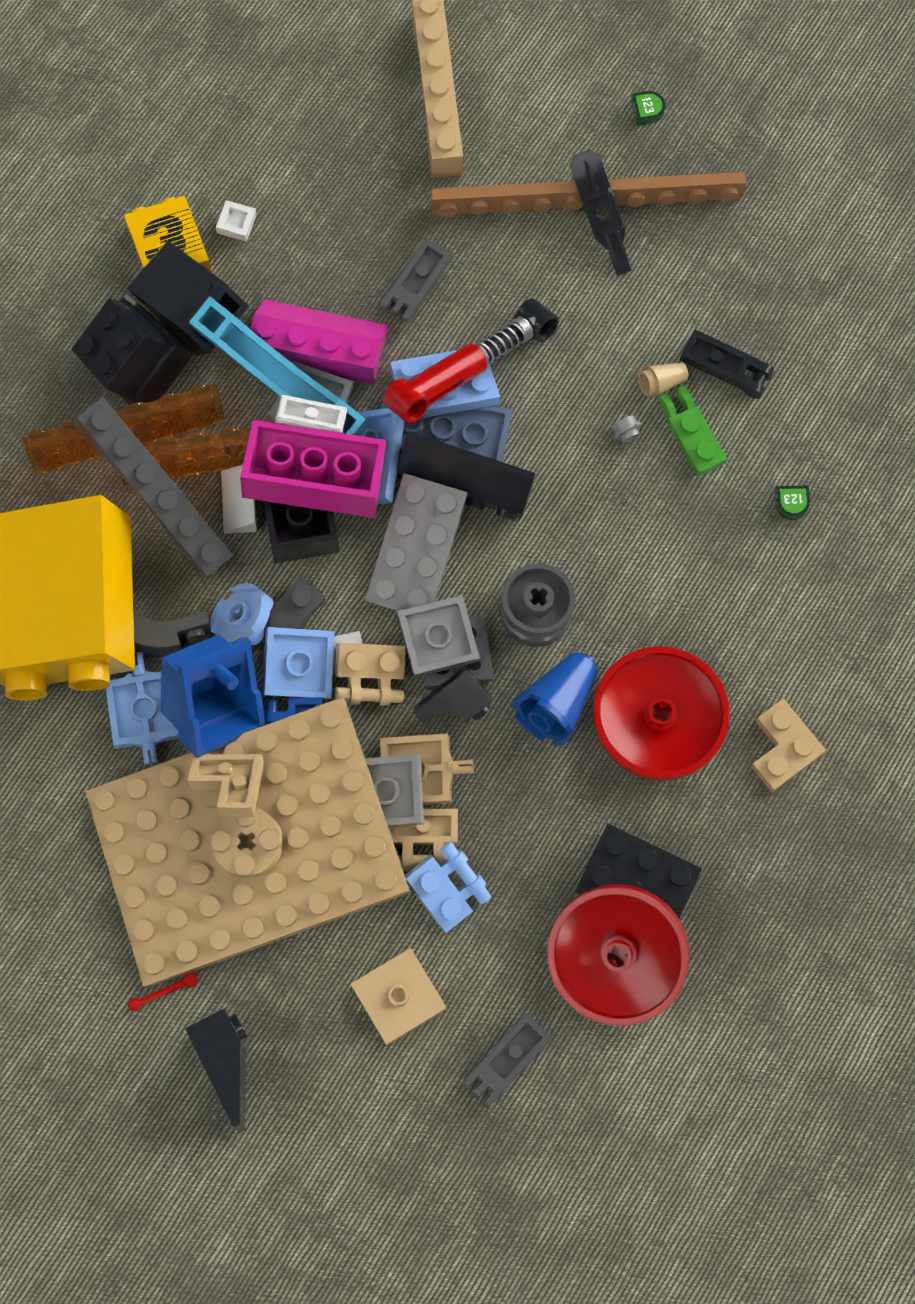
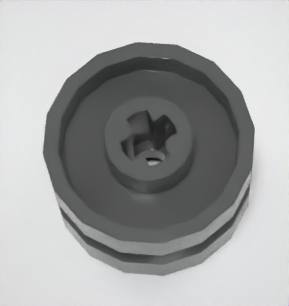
M543 563L526 564L510 575L505 582L500 604L501 623L510 637L520 644L531 647L548 646L561 639L569 629L576 602L574 587L567 575L555 566Z

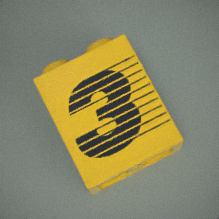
M185 195L178 198H167L161 203L147 208L139 207L131 213L124 215L128 232L132 236L143 268L166 241H170L211 272L207 253Z

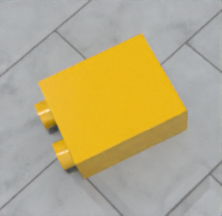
M102 495L0 513V685L5 687V696L9 699L20 701L38 700L47 696V684L68 681V687L74 690H101L110 686V674L134 671L131 517Z

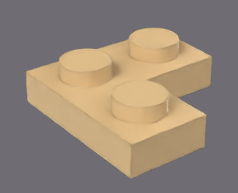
M784 698L756 719L757 724L775 744V747L754 762L751 768L772 793L827 751Z
M205 754L198 758L193 755L188 777L190 790H220L217 803L219 817H254L264 765L262 754Z

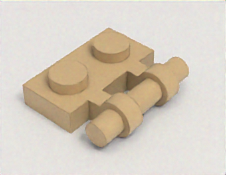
M337 643L335 677H348V687H336L335 700L343 697L351 705H360L361 702H378L379 706H390V703H403L404 691L391 689L390 686L391 679L404 680L405 646ZM361 678L378 679V688H361Z
M423 809V825L389 827L394 845H402V855H398L403 872L411 871L429 856L413 855V845H433V855L430 856L439 865L447 859L440 848L450 841L453 845H458V809Z

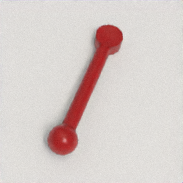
M188 973L184 976L183 980L140 999L131 998L127 1006L133 1012L138 1011L141 1005L185 986L188 988L196 986L197 977L193 973Z

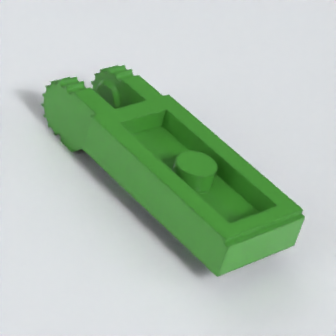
M685 386L676 389L677 398L685 410L679 414L676 413L675 406L667 394L659 396V404L668 420L667 424L696 476L698 477L726 464L727 457L698 406L694 405L693 398Z

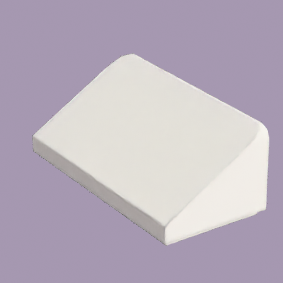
M281 395L275 423L343 433L347 407Z
M243 464L221 471L224 534L257 532L256 500L242 498L240 476Z

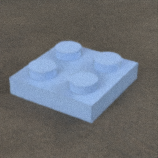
M266 627L262 695L331 699L335 631Z

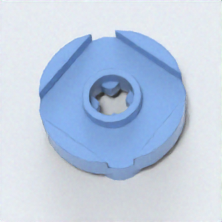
M242 583L230 590L234 594L227 600L221 598L215 606L210 621L211 632L216 635L219 634L230 643L247 637L251 641V645H256L264 636L263 629L273 607V599L254 584Z

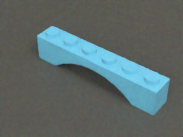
M210 296L189 321L194 330L278 396L286 395L347 407L343 429L344 434L360 436L368 426L367 420L293 365Z

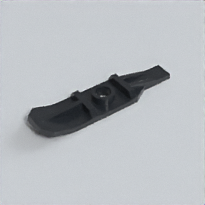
M590 149L576 154L570 163V168L595 240L608 250L617 276L630 272L632 269L623 245L626 228L608 181L601 156ZM600 207L609 209L610 215L608 218L602 219L599 217L598 209Z

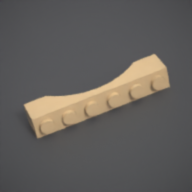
M412 0V21L422 81L431 178L462 176L463 151L444 0Z

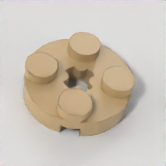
M255 808L254 817H222L214 829L210 844L213 848L215 859L227 872L238 877H257L270 871L279 861L282 853V831L277 821L262 809ZM244 834L246 836L251 834L256 836L253 839L255 847L252 850L248 848L240 850L239 846L242 843L240 838Z

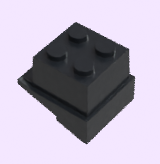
M127 293L120 302L109 298L71 349L106 389L120 395L129 406L150 413L195 353L177 335L159 322Z

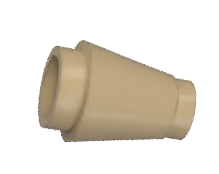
M683 362L646 366L638 374L641 391L645 396L652 395L653 397H657L688 380V370Z

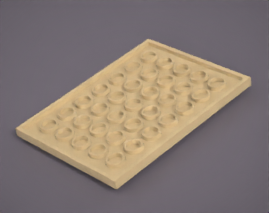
M343 697L245 732L236 741L207 753L262 754L264 765L256 808L264 810L277 821L283 836L281 857L277 864L264 875L257 877L234 876L223 869L215 859L210 839L217 823L222 818L219 817L217 811L220 790H190L188 777L194 755L192 752L85 791L142 984L145 988L410 893L357 733ZM244 834L240 838L242 842L239 846L240 850L242 851L244 848L252 850L255 847L253 839L256 836L254 834L249 836Z

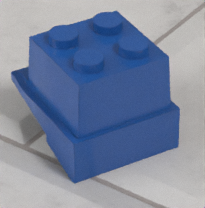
M218 634L162 657L160 711L179 731L178 740L197 758L236 741L245 732L265 726L261 692L257 689L251 641L247 637L230 643Z

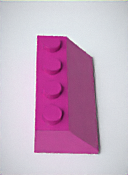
M264 299L254 313L250 330L291 363L296 361L344 379L374 385L388 332V325Z
M253 420L240 476L242 498L375 518L382 480L386 440Z

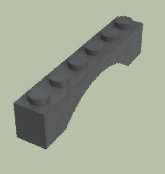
M104 397L72 421L93 448L108 461L141 498L170 536L179 552L201 578L208 577L233 556Z

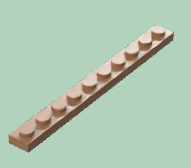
M745 172L608 179L617 205H628L630 207H639L643 204L653 203L671 205L675 202L699 204L708 200L731 202L736 199H742L746 187ZM575 181L434 188L431 194L432 215H441L443 217L469 213L484 215L488 212L513 214L524 210L546 212L550 209L561 208L578 210L584 207Z

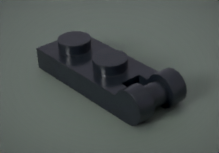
M694 329L680 356V361L743 390L746 395L754 399L761 398L765 390L763 386L765 381L770 380L774 373V368L768 363ZM749 370L753 372L754 377L749 378L745 376V371Z

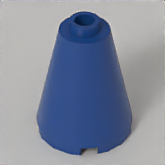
M571 653L518 694L511 704V709L514 707L517 709V713L514 715L517 722L532 736L541 741L547 737L554 740L551 745H565L572 736L598 672L594 660L585 653Z

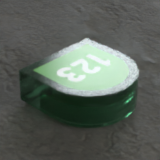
M645 91L631 95V103L637 126L653 124L662 119L665 111V100L660 94L653 91Z
M809 485L776 486L774 491L777 512L787 520L802 518L810 506Z

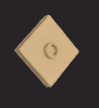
M411 948L350 984L386 1046L447 1010V1007Z

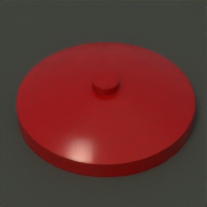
M664 646L647 647L625 655L605 673L594 698L593 723L602 748L622 769L648 780H677L699 771L717 754L729 728V701L719 677L701 659L677 648Z
M623 884L602 885L587 890L574 898L562 910L554 923L547 948V961L551 978L564 1000L585 1017L596 1022L615 1026L642 1023L666 1010L679 995L684 985L690 960L687 935L674 911L656 895L644 889Z

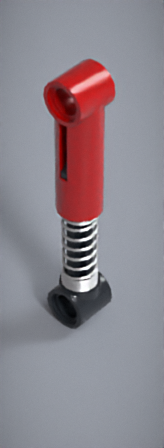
M528 299L518 308L514 320L501 327L500 330H496L493 334H489L487 338H483L475 344L469 343L408 381L404 378L395 380L386 389L382 399L383 404L407 424H413L423 417L430 405L485 372L489 363H493L494 359H499L500 355H506L507 351H512L513 347H519L520 343L524 344L528 340L535 339L539 343L547 341L555 333L559 324V318L536 299Z

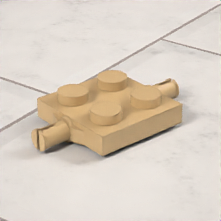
M448 733L380 738V757L419 754L421 756L423 805L452 803L451 784L454 774H474L473 759L453 761L450 754V736Z

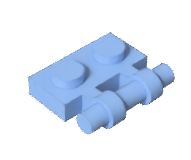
M451 841L440 848L447 858L440 865L429 855L405 875L409 887L445 933L473 912L465 901L466 899L474 895L480 904H484L491 898V895L485 888L486 882L480 875H475L467 864L468 858L462 850L458 851ZM453 871H456L464 881V884L458 889L448 878V875Z

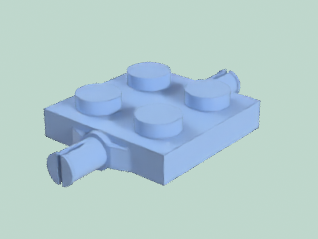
M136 652L138 665L135 656V670L123 678L110 680V686L106 688L113 746L115 749L131 746L142 747L144 766H151L149 753L151 754V762L155 766L159 764L156 745L163 741L178 739L179 731L160 711L161 672L145 671L143 653Z

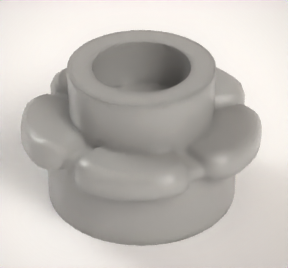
M634 415L621 419L611 427L614 433L613 439L618 441L621 439L623 444L636 439L640 435L638 430L642 423L637 422Z

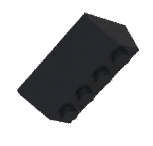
M410 431L407 432L397 470L398 477L400 478L405 473L468 492L465 505L478 510H483L484 506L496 509L495 515L514 521L515 516L523 518L535 482L534 472Z

